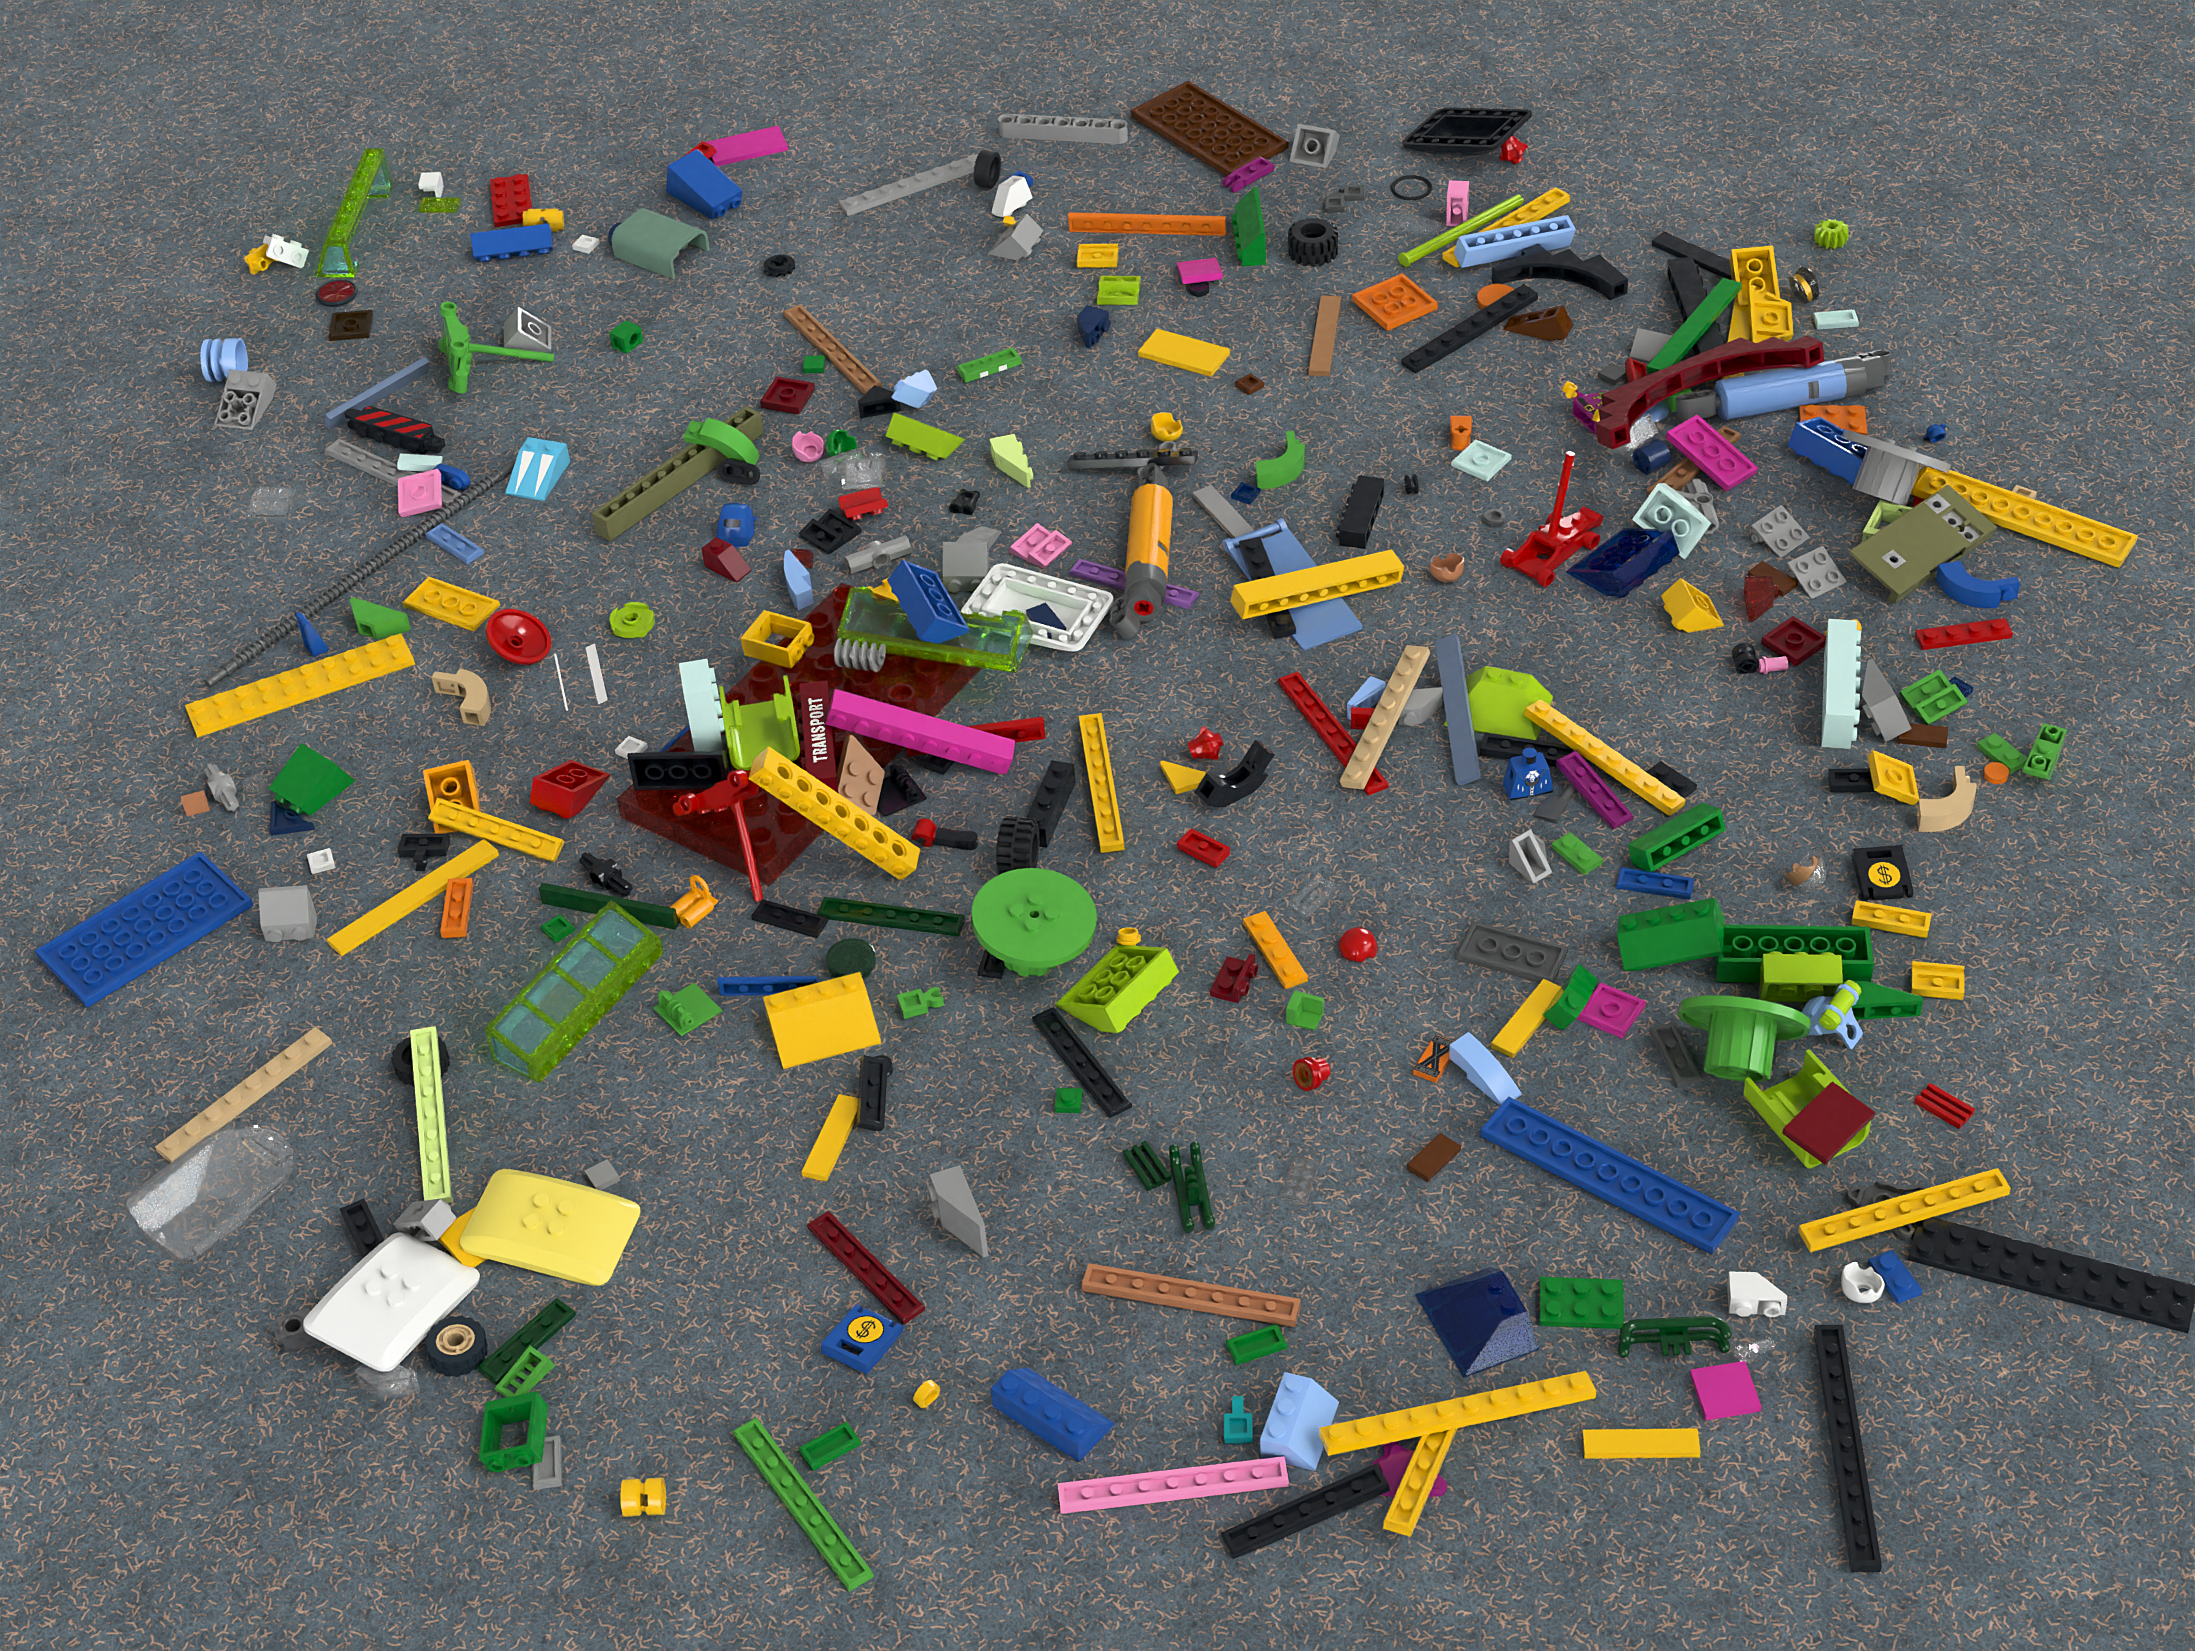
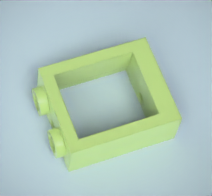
M1880 500L1863 531L1862 542L1880 531L1877 528L1881 520L1891 523L1912 508Z

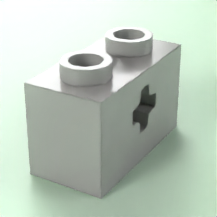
M444 1200L412 1202L393 1225L399 1232L407 1233L422 1242L434 1241L439 1239L456 1219V1216L451 1212L450 1205Z

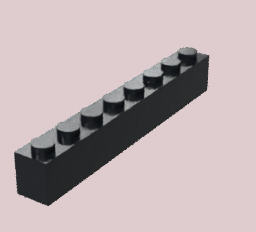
M1692 257L1668 259L1667 276L1683 323L1708 296L1707 288L1703 287V278L1699 276L1698 264H1694ZM1715 320L1693 345L1692 348L1695 356L1725 344L1724 335H1721L1720 324L1716 323Z

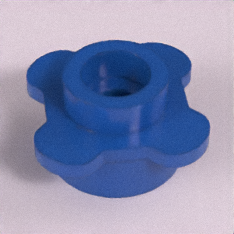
M1933 424L1929 426L1926 430L1927 434L1923 439H1929L1931 443L1943 440L1946 437V432L1944 431L1947 427L1946 424Z

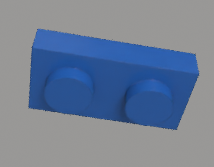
M1893 1250L1868 1259L1869 1267H1872L1874 1272L1882 1277L1885 1284L1884 1287L1897 1304L1922 1294V1288Z

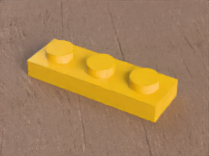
M1856 900L1851 925L1927 938L1932 914Z

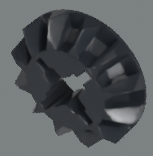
M774 255L764 262V271L768 272L769 276L775 274L778 277L782 274L785 277L786 273L791 274L792 270L795 269V260L788 255Z

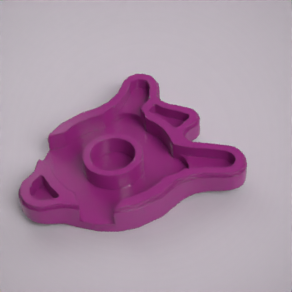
M1398 1441L1383 1444L1384 1455L1372 1463V1465L1377 1463L1390 1486V1491L1382 1495L1392 1498L1395 1497L1414 1454L1413 1450L1405 1449ZM1439 1473L1428 1498L1443 1496L1447 1491V1483Z

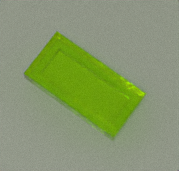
M423 197L418 210L419 213H457L461 200L459 197Z

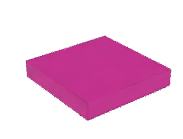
M1216 257L1177 263V270L1183 284L1223 279L1222 270Z
M1600 982L1590 996L1588 1003L1577 1017V1020L1623 1039L1645 1008L1646 1001Z
M1745 1361L1690 1370V1376L1705 1421L1761 1412V1404Z

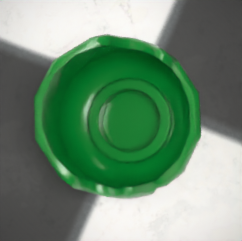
M833 430L826 438L825 450L834 461H851L857 452L856 438L848 435L847 430ZM841 452L845 453L844 458H838L837 455Z

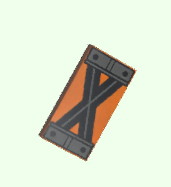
M1435 1035L1414 1067L1413 1075L1437 1083L1451 1061L1449 1059L1450 1044L1454 1041Z

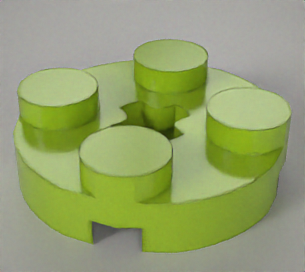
M629 602L624 604V608L618 610L617 607L612 611L609 621L611 629L616 636L641 638L646 636L655 624L654 612L645 603Z

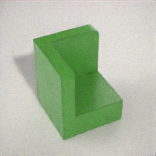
M1295 990L1286 1007V1023L1313 1031L1316 1030L1324 1014V999Z

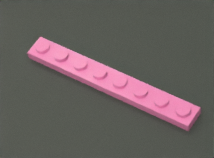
M1282 1456L1058 1483L1061 1514L1289 1487L1285 1457Z

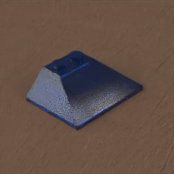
M1488 1267L1415 1294L1463 1378L1539 1350L1528 1311L1503 1270Z

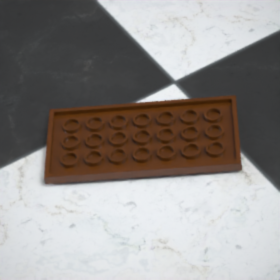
M1186 81L1131 109V117L1225 176L1260 156L1267 160L1289 148L1287 140L1190 81Z

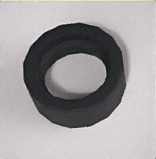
M981 150L974 165V182L979 187L992 189L1000 176L1001 157L998 152Z

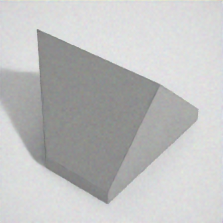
M1637 328L1630 358L1650 363L1671 339L1672 335Z
M1531 829L1510 840L1509 864L1534 884L1553 873L1547 862L1545 843L1533 834Z

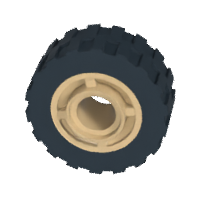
M448 1317V1319L441 1320L437 1325H434L426 1335L425 1347L430 1366L437 1373H442L448 1377H460V1375H467L472 1370H476L485 1360V1355L488 1352L484 1328L481 1327L478 1321H474L470 1317Z

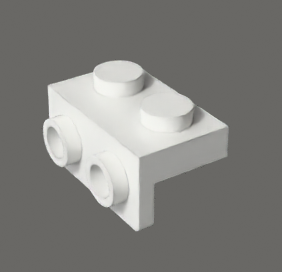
M272 234V237L265 235L263 243L269 245L266 252L267 257L299 268L304 267L309 250L301 248V243L292 240L290 243L284 242V237Z

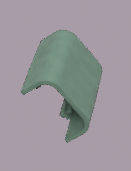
M645 208L639 209L621 223L612 235L614 257L671 279L675 278L673 259L680 249L684 250L690 244L706 251L710 250L708 235L704 230Z

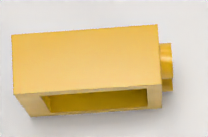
M763 610L741 637L745 656L792 668L801 659L802 654L814 641L811 623ZM772 633L794 639L787 648L765 642Z

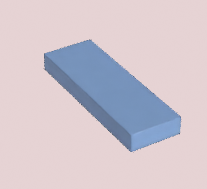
M443 523L425 534L427 539L466 564L484 554L482 548Z

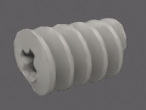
M839 638L834 648L835 663L838 667L845 665L846 668L854 667L858 670L863 668L865 671L871 669L873 672H878L881 669L886 654L885 644H881L879 650H877V644L872 643L869 649L868 642L864 641L862 647H860L859 641L855 640L853 646H851L850 639H846L844 645H842V639Z

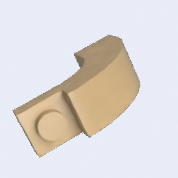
M459 668L456 674L435 671L432 676L435 692L465 698L459 708L463 723L485 726L491 713V703L484 681L475 673Z
M1954 766L1952 777L1953 793L1942 799H1919L1917 808L1918 832H1937L1951 829L1964 822L1971 814L1977 785L1976 783H1970V777L1965 775L1964 766Z

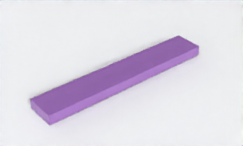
M1079 559L1069 571L1071 576L1124 591L1125 571ZM1166 584L1165 603L1190 609L1199 597V592Z

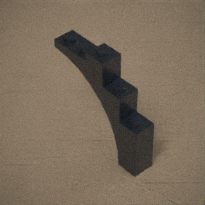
M1539 243L1523 249L1520 257L1492 267L1493 284H1505L1523 279H1559L1587 286L1601 293L1609 300L1623 296L1628 291V278L1600 254L1583 261L1570 249L1551 255Z

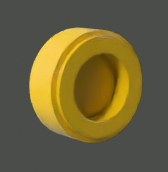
M933 1380L924 1382L917 1389L913 1401L921 1408H926L939 1396L940 1386Z

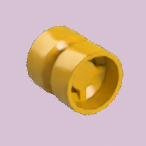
M647 1478L644 1483L640 1479L622 1480L621 1510L623 1517L641 1516L643 1511L647 1515L665 1514L666 1486L664 1478ZM644 1494H648L647 1501H644Z

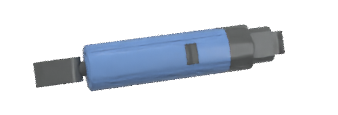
M1877 350L1826 360L1810 368L1789 367L1718 380L1714 390H1702L1678 395L1676 397L1677 419L1687 421L1695 415L1705 418L1718 414L1722 420L1726 421L1796 408L1800 405H1812L1861 396L1866 390L1884 386V376L1891 374V352Z

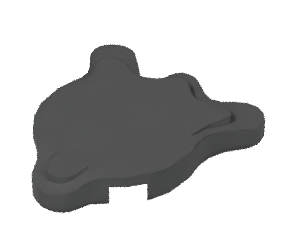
M1875 1181V1185L1867 1188L1865 1185L1850 1188L1847 1191L1846 1198L1848 1203L1857 1209L1925 1189V1187L1922 1185L1902 1187L1886 1181ZM1911 1224L1890 1229L1903 1240H1910L1914 1236V1228Z

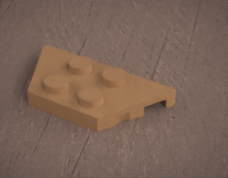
M850 734L845 736L837 771L838 792L841 796L873 816L876 814L885 771L858 740Z

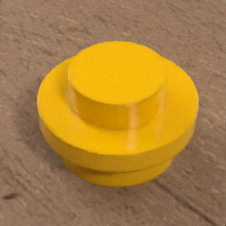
M1132 927L1120 929L1116 936V942L1121 945L1136 946L1141 941V935L1138 934V930Z

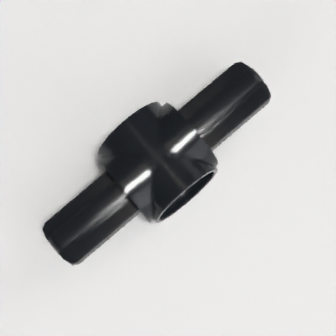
M586 852L581 855L579 862L590 871V878L594 884L598 883L602 886V890L605 887L607 889L613 888L621 895H630L633 887L622 878V871L614 860H598L592 854Z

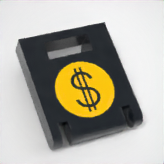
M1902 845L1853 848L1851 857L1863 901H1868L1869 899L1868 890H1872L1873 901L1902 899L1904 895L1903 888H1905L1908 898L1913 897V886Z

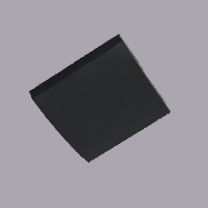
M829 509L818 521L812 518L799 532V535L830 554L859 535L862 530L857 524Z

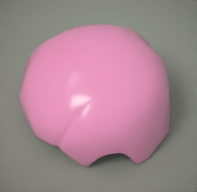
M799 431L792 438V450L800 461L813 462L823 456L825 443L820 436L812 431L807 434H802Z

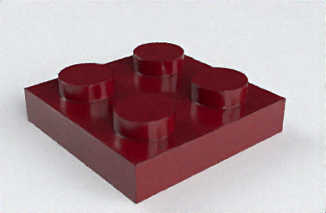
M776 376L760 400L761 408L800 414L815 391V384Z
M1792 616L1763 636L1761 644L1781 657L1786 656L1790 663L1798 666L1825 647L1826 636Z

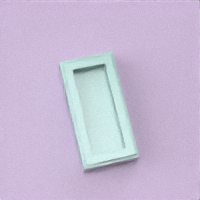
M1854 309L1813 313V320L1817 330L1856 327L1859 325Z
M400 453L397 463L398 470L430 471L438 464H442L443 456Z

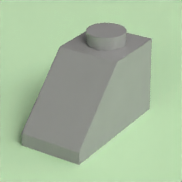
M1442 687L1413 689L1398 718V725L1412 726L1423 723L1442 706Z

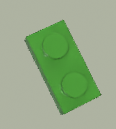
M1996 733L1977 742V748L1994 762L2007 766L2009 774L2023 768L2028 759Z
M1571 832L1552 842V849L1583 875L1603 864V859Z

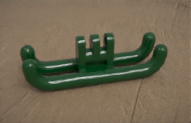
M1193 1141L1190 1144L1192 1166H1187L1184 1169L1185 1182L1179 1147L1173 1144L1169 1147V1157L1183 1229L1186 1233H1191L1194 1230V1222L1189 1206L1200 1204L1204 1226L1207 1230H1212L1215 1227V1218L1212 1214L1200 1144L1197 1141Z
M1717 1316L1634 1319L1623 1324L1620 1329L1618 1353L1619 1356L1625 1358L1629 1355V1347L1632 1344L1660 1342L1662 1356H1668V1347H1672L1673 1356H1679V1346H1683L1684 1355H1691L1690 1341L1712 1340L1718 1344L1719 1350L1722 1353H1728L1730 1350L1728 1339L1731 1338L1732 1332L1729 1324ZM1715 1327L1719 1331L1712 1329L1688 1330V1328ZM1659 1329V1331H1655V1332H1635V1333H1632L1633 1331H1636V1330Z

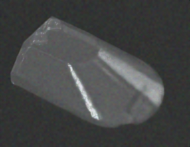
M250 1125L249 1128L234 1129V1126L223 1128L202 1139L124 1197L125 1210L149 1242L181 1265L196 1262L286 1186L293 1171L292 1150L288 1142L280 1134L262 1126Z

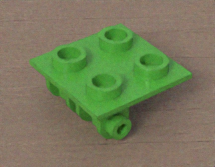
M695 983L674 995L670 991H660L658 993L659 1004L653 1007L681 1037L722 1012V1009Z

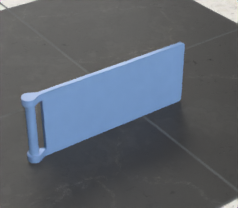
M1283 518L1277 519L1275 523L1255 531L1222 541L1224 550L1232 556L1250 581L1252 580L1241 551L1235 547L1239 546V541L1261 538L1277 531L1280 533L1262 539L1275 576L1317 566L1288 529ZM1341 597L1289 609L1296 626V634L1292 635V638L1302 650L1313 648L1362 629V624Z

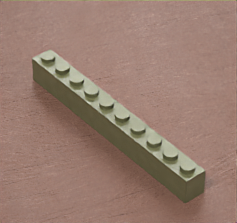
M747 406L723 421V423L739 430L751 442L764 434L761 414ZM690 444L592 512L595 532L603 538L612 541L728 458L713 447Z

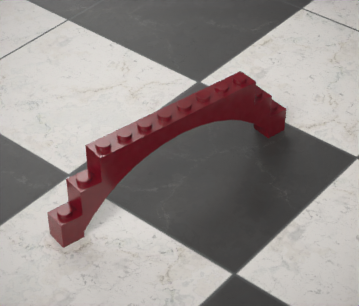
M1807 335L1792 342H1787L1773 336L1754 343L1740 337L1601 394L1603 407L1598 408L1600 421L1595 423L1598 443L1610 449H1616L1630 443V430L1641 415L1665 398L1700 383L1750 371L1789 367L1810 368L1824 362L1823 342Z

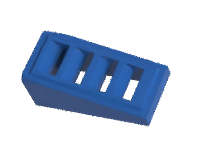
M300 612L296 613L295 616L306 649L313 657L329 650L328 646L309 621Z

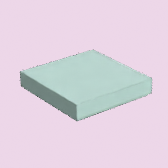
M1475 439L1451 462V466L1482 480L1489 481L1511 460V454Z

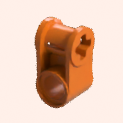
M1450 416L1451 447L1457 451H1464L1470 445L1472 416Z

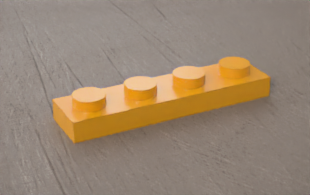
M1266 911L1243 918L1244 926L1285 989L1308 982L1307 974Z

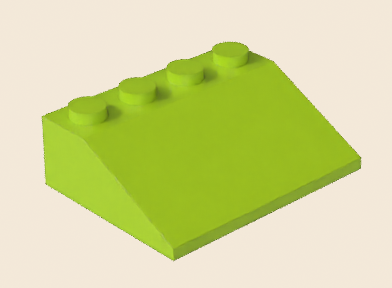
M1116 944L1055 1003V1006L1101 1032L1119 1033L1126 1028V1025L1134 1017L1141 1013L1142 1009L1150 1001L1157 997V994L1165 986L1172 982V979L1179 973V970L1167 948Z

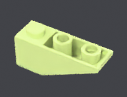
M1015 434L991 438V455L996 467L1027 488H1030L1033 472L1031 467H1028L1027 456L1023 454L1021 441L1017 442Z

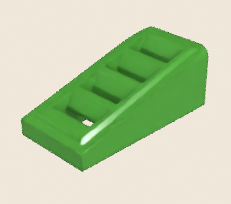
M529 1346L495 1387V1390L505 1397L525 1394L555 1365L548 1357L532 1346ZM533 1361L538 1364L536 1368L530 1365ZM527 1369L532 1373L527 1376L523 1371ZM517 1376L524 1380L522 1385L514 1380ZM509 1384L518 1389L515 1394L506 1388Z

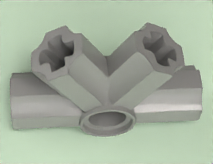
M1693 479L1686 486L1687 493L1675 490L1712 523L1705 534H1713L1719 528V521L1713 507V496L1708 492L1706 484L1700 479Z

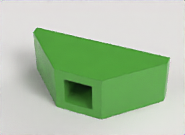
M354 597L350 599L359 634L374 639H381L408 632L411 629L406 613Z
M2043 723L2022 772L2050 780L2058 762L2067 729Z

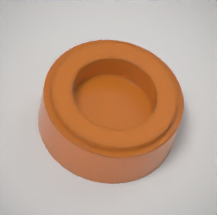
M1992 762L1985 766L1983 775L1985 780L1992 784H2002L2008 779L2009 769L2002 763Z

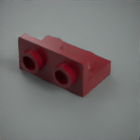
M1250 953L1246 961L1227 956L1210 990V996L1234 1003H1239L1242 996H1247L1250 987L1249 981L1251 978L1255 979L1258 972V964H1255V954Z

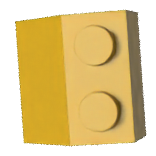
M1682 578L1678 579L1661 595L1665 603L1663 607L1671 615V623L1678 630L1683 629L1690 633L1724 626L1710 597Z

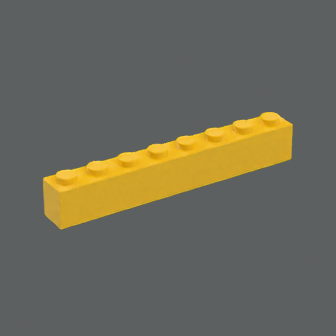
M1391 549L1236 584L1233 586L1230 602L1243 620L1390 586L1401 582L1404 565Z

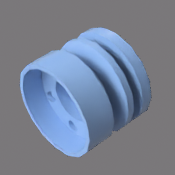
M227 338L224 342L220 339H205L201 346V367L206 381L214 382L216 379L218 382H222L225 377L227 379L230 369L247 371V350L241 338Z

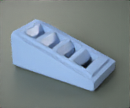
M1370 676L1348 701L1347 719L1351 720V707L1371 708L1377 704L1386 688V682Z

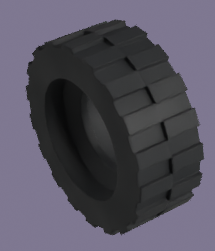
M406 1037L401 1043L396 1045L395 1050L392 1052L393 1057H391V1061L398 1079L406 1085L415 1086L413 1067L409 1065V1060L412 1057L411 1037ZM438 1037L442 1078L444 1073L448 1071V1066H450V1057L445 1042Z

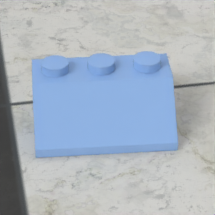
M1284 1372L1260 1438L1261 1458L1284 1456L1285 1463L1288 1465L1316 1471L1324 1448L1319 1437V1427L1332 1425L1339 1401L1312 1378Z

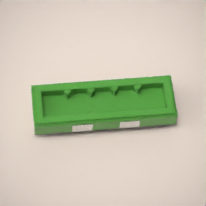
M1011 347L958 365L957 372L967 383L1020 365L1022 360L1015 349Z

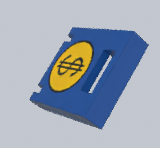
M856 1304L821 1343V1353L868 1374L902 1333L903 1325L897 1323L894 1326L893 1320L867 1308L863 1310L862 1306ZM842 1343L862 1352L859 1356L842 1349Z

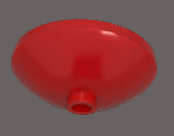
M503 609L494 613L486 624L485 634L488 643L498 655L510 662L523 665L535 664L542 661L550 651L551 637L547 628L539 619L525 611Z

